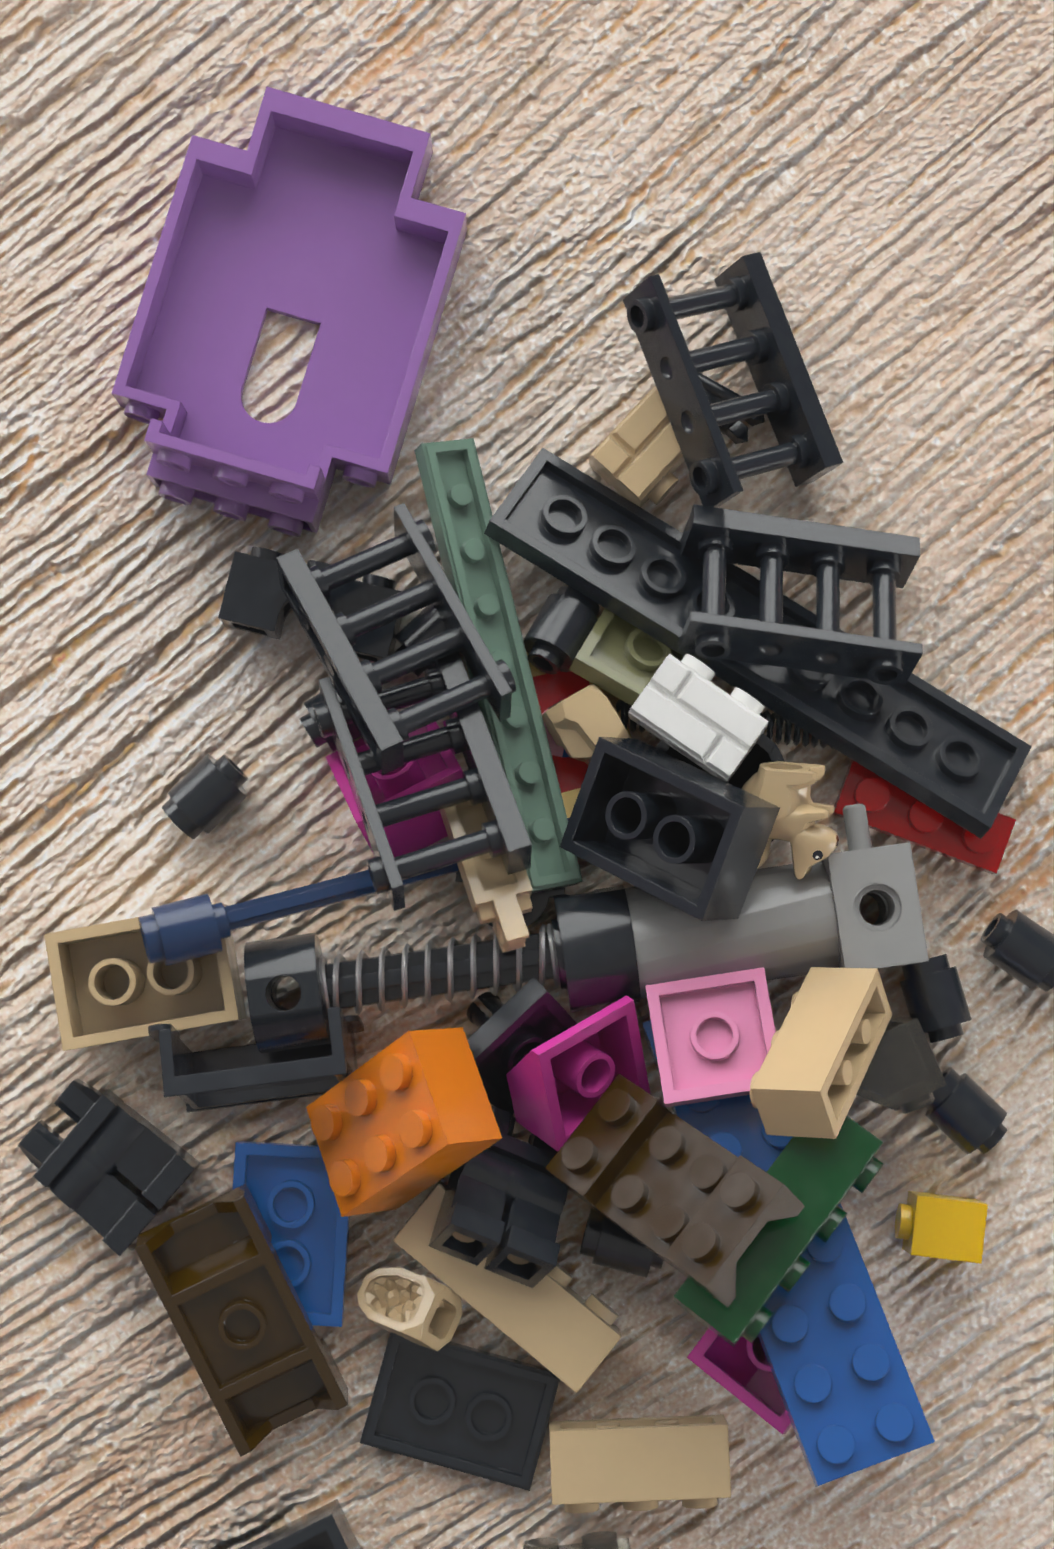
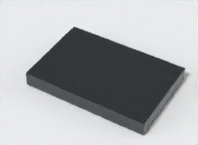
M390 1332L360 1443L530 1491L560 1379L547 1368L451 1341L437 1352Z

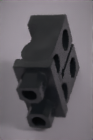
M75 1079L54 1103L77 1123L65 1139L62 1138L41 1120L22 1139L18 1147L30 1162L38 1168L33 1177L42 1185L48 1187L65 1205L80 1215L104 1237L102 1241L117 1255L121 1256L197 1168L200 1162L138 1112L125 1104L111 1090L102 1094L80 1079Z
M491 1106L502 1139L451 1172L429 1247L476 1266L487 1257L484 1269L533 1288L557 1265L560 1244L555 1242L568 1189L545 1169L558 1151L533 1133L529 1136L528 1143L512 1137L516 1122L513 1114L499 1107ZM457 1232L475 1239V1241L469 1243L461 1242L452 1234ZM512 1254L529 1262L522 1265L510 1261L507 1256Z

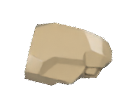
M595 684L587 686L564 699L542 715L543 722L556 745L562 746L570 758L585 762L588 766L599 737L630 738L610 701Z
M401 1267L378 1268L366 1274L357 1294L360 1308L374 1324L437 1352L451 1341L463 1315L461 1297L452 1289L428 1277Z

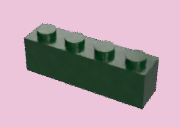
M846 1116L836 1139L793 1136L766 1173L783 1183L805 1207L798 1216L768 1221L736 1262V1298L729 1307H726L689 1278L685 1280L673 1296L674 1302L733 1348L741 1337L752 1343L774 1314L765 1307L773 1293L779 1286L789 1293L811 1264L802 1256L807 1247L816 1236L826 1243L847 1215V1212L839 1207L844 1197L852 1187L863 1193L884 1165L875 1157L883 1142L848 1116Z

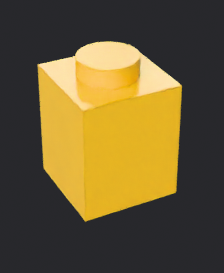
M908 1191L907 1204L899 1203L897 1207L895 1238L903 1239L902 1249L910 1255L982 1264L988 1204L973 1198Z

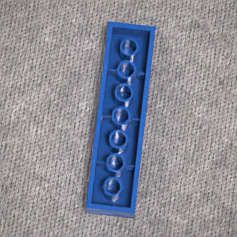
M649 1020L643 1023L644 1035L658 1070L651 1021ZM750 1095L672 1106L676 1116L737 1157L743 1156L765 1172L768 1171L793 1137L767 1135L758 1109L754 1108L751 1103ZM846 1216L826 1243L816 1236L807 1247L802 1256L811 1264L789 1293L780 1286L776 1289L765 1304V1307L774 1314L758 1334L815 1487L935 1442Z

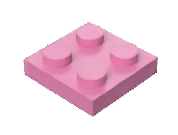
M764 967L646 985V996L664 1106L672 1107L750 1095L751 1079L756 1072H759L770 1050L772 1037L776 1032Z

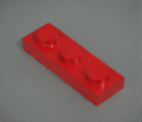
M851 760L834 805L835 810L833 813L844 818L842 809L845 806L863 804L866 807L869 828L990 874H997L1016 819L998 813L992 827L980 839Z

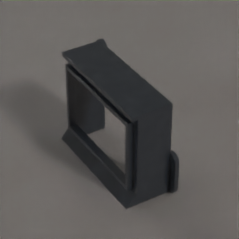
M339 1006L330 1007L327 1010L331 1044L262 1054L258 1051L256 1044L192 1052L182 1042L179 1032L172 1024L151 1025L148 1027V1034L160 1044L164 1097L179 1096L186 1103V1110L189 1113L323 1095L358 1069L354 1033L364 1031V1024L360 1016H344Z

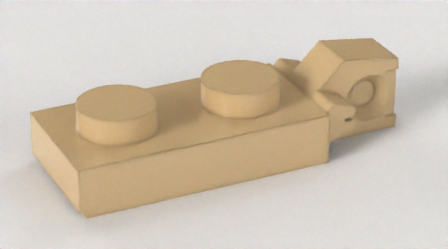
M467 801L440 810L449 840L482 830L481 824L488 822L482 804L472 806L471 802ZM489 853L457 863L473 913L476 912L480 925L493 923V929L502 953L525 947L526 938H529V932L523 914L532 912L533 909L530 899L533 889L527 871L523 870L508 875L502 857L492 858Z

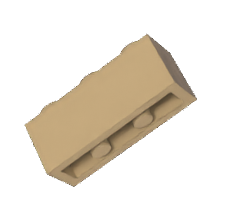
M810 968L800 990L795 992L792 997L790 1010L780 1030L776 1031L772 1037L770 1050L759 1072H756L751 1079V1103L754 1108L758 1109L767 1135L837 1138L892 1017L878 968Z
M724 1414L549 1421L552 1505L564 1504L565 1512L591 1513L600 1509L599 1503L623 1502L625 1510L648 1511L657 1509L659 1507L658 1501L682 1500L683 1507L704 1509L717 1506V1498H731L729 1431Z

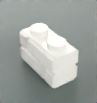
M669 653L628 712L629 718L711 775L729 782L768 725L769 721L760 716L765 707L754 697L737 687L729 695L710 682L715 672L697 658L686 654L680 661Z

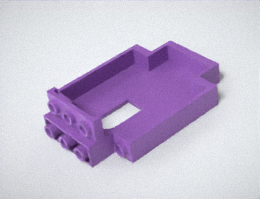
M266 87L247 150L192 135L112 390V395L121 407L125 408V416L149 424L144 441L153 454L146 475L155 487L160 488L159 496L184 505H191L193 498L214 503V512L240 521H246L249 513L269 519L268 527L277 532L300 537L303 529L314 533L318 532L336 469L344 471L343 479L360 486L375 488L377 481L391 485L467 234L466 213L419 200L433 154L431 133ZM268 311L320 326L296 405L286 418L274 423H264L255 420L245 411L242 402L244 386Z

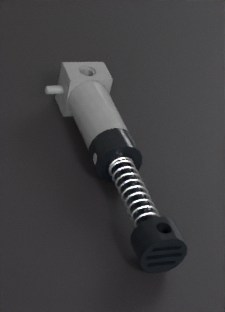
M863 804L845 806L842 811L849 851L832 853L826 859L813 865L810 873L806 874L801 880L795 877L793 864L757 869L738 919L701 921L637 887L624 888V886L595 889L583 894L554 895L556 919H551L552 925L550 923L547 926L542 924L539 933L529 934V938H526L525 947L504 953L501 951L496 934L494 935V940L481 941V938L474 934L471 943L460 945L452 937L448 942V946L436 948V945L429 940L425 950L414 951L407 943L403 948V952L391 954L384 947L380 952V956L370 958L367 953L361 950L356 960L346 961L345 957L339 953L335 957L334 963L328 964L326 958L322 955L319 938L316 933L247 942L244 946V971L255 1042L261 1054L331 1044L327 1010L330 1007L339 1006L341 1009L354 1007L356 1014L360 1015L362 1013V1006L377 1004L378 1010L383 1012L385 1003L399 1001L401 1007L405 1009L408 1000L422 998L424 1004L428 1006L431 996L445 995L446 1000L451 1002L454 993L467 991L469 997L473 999L476 995V990L490 988L492 994L496 996L499 992V986L512 985L514 990L518 992L522 988V983L529 982L533 977L542 986H544L545 980L554 979V984L557 987L561 985V989H567L570 1012L596 1005H611L626 995L632 998L634 1003L640 1002L641 999L647 998L646 985L762 967L765 969L766 980L768 981L807 975L811 967L885 968L926 962L929 959L911 844L908 842L872 848L866 807ZM865 894L872 896L879 906V917L873 925L867 923L859 911L860 901ZM289 976L298 982L301 989V998L298 1004L290 1010L283 1007L276 996L279 983Z

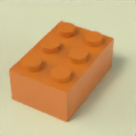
M463 1027L406 1032L306 1107L311 1121V1128L316 1137L329 1177V1184L334 1192L341 1217L396 1210L502 1139Z

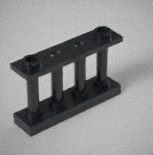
M761 252L740 257L714 279L717 287L668 298L661 277L657 274L649 276L623 299L627 310L628 323L636 333L687 464L691 485L699 495L703 506L718 508L744 491L740 479L787 467L795 487L818 480L844 463ZM725 309L737 340L689 351L677 320ZM745 361L758 392L710 404L698 373ZM766 414L779 445L731 458L719 426Z
M405 503L394 507V538L325 568L319 569L317 565L308 568L298 549L276 558L280 587L328 676H330L336 691L382 776L404 766L403 743L409 740V733L486 698L501 722L510 718L512 693L516 692V684L509 667L502 659L494 661L434 556L433 552L436 551V547L428 526L422 519L415 522ZM407 557L421 582L420 584L345 616L343 612L334 615L326 601L327 598H330L331 590ZM431 604L434 605L448 629L374 663H371L368 659L360 662L352 648L356 644V637ZM457 651L461 652L475 677L399 712L394 707L386 710L378 696V693L382 692V685Z
M693 505L681 537V556L703 560L702 612H690L678 641V653L697 655L702 659L711 661L727 659L869 679L881 685L906 684L923 654V644L897 640L896 588H904L920 558L919 537ZM727 563L752 566L760 569L759 620L725 616ZM783 571L816 577V629L783 624ZM840 579L872 585L873 637L840 632Z
M459 651L433 662L432 669L425 670V677L383 689L381 693H378V696L386 710L393 707L398 710L417 704L469 680ZM330 676L319 679L321 702L312 705L315 719L322 738L333 736L375 856L366 860L374 889L377 894L388 893L394 911L405 908L404 884L402 880L487 853L492 858L501 856L508 875L531 868L532 843L478 702L449 715L450 719L443 721L444 727L409 737V740L403 743L404 764L450 749L453 754L462 752L469 769L462 772L463 778L375 805L365 776L380 770L369 750L360 753L356 752L347 726L354 722L343 702L339 703ZM470 801L472 806L482 804L488 822L481 824L482 830L397 857L393 856L383 827Z

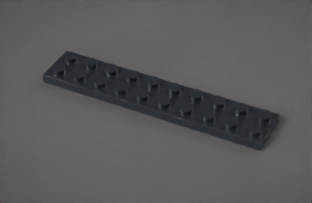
M544 448L541 449L489 520L484 532L488 537L677 653L678 641L690 612H702L703 560L681 556V537L683 533ZM727 563L725 616L759 620L760 580L738 566ZM783 595V624L816 629V614ZM691 655L712 669L716 677L734 688L737 687L745 691L765 707L980 839L992 827L1032 747L913 673L906 684L881 685L869 679L727 659L711 661L702 659L697 655Z

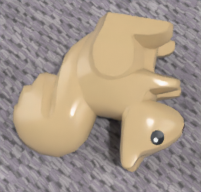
M783 761L763 763L759 765L758 772L743 785L742 790L780 807L757 869L767 860L772 839L790 842L794 874L798 880L803 879L806 874L810 873L813 865L829 857L837 848L839 843L838 834L825 825L815 823V821L828 818L830 814H833L834 806L814 803L810 798L811 785L820 780L825 774L824 765Z

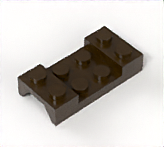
M618 1074L545 1168L567 1189L726 1307H729L736 1298V1262L768 1221L798 1216L805 1207L783 1183L743 1156L737 1157L670 1112L658 1099L621 1074Z
M247 1184L241 1185L139 1234L135 1245V1250L240 1457L251 1452L274 1429L315 1409L339 1410L348 1406V1387L324 1339H319L271 1243L272 1234Z

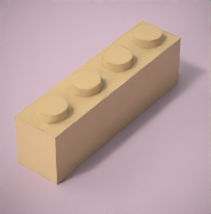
M440 1180L397 1232L393 1241L577 1393L621 1339L620 1329L613 1324L619 1315L593 1293L585 1301L568 1286L573 1277L558 1263L536 1286L530 1288L484 1269L487 1257L476 1266L429 1247L447 1187ZM457 1232L452 1234L461 1242L469 1243L475 1241V1239ZM512 1254L507 1256L510 1261L522 1265L529 1262Z

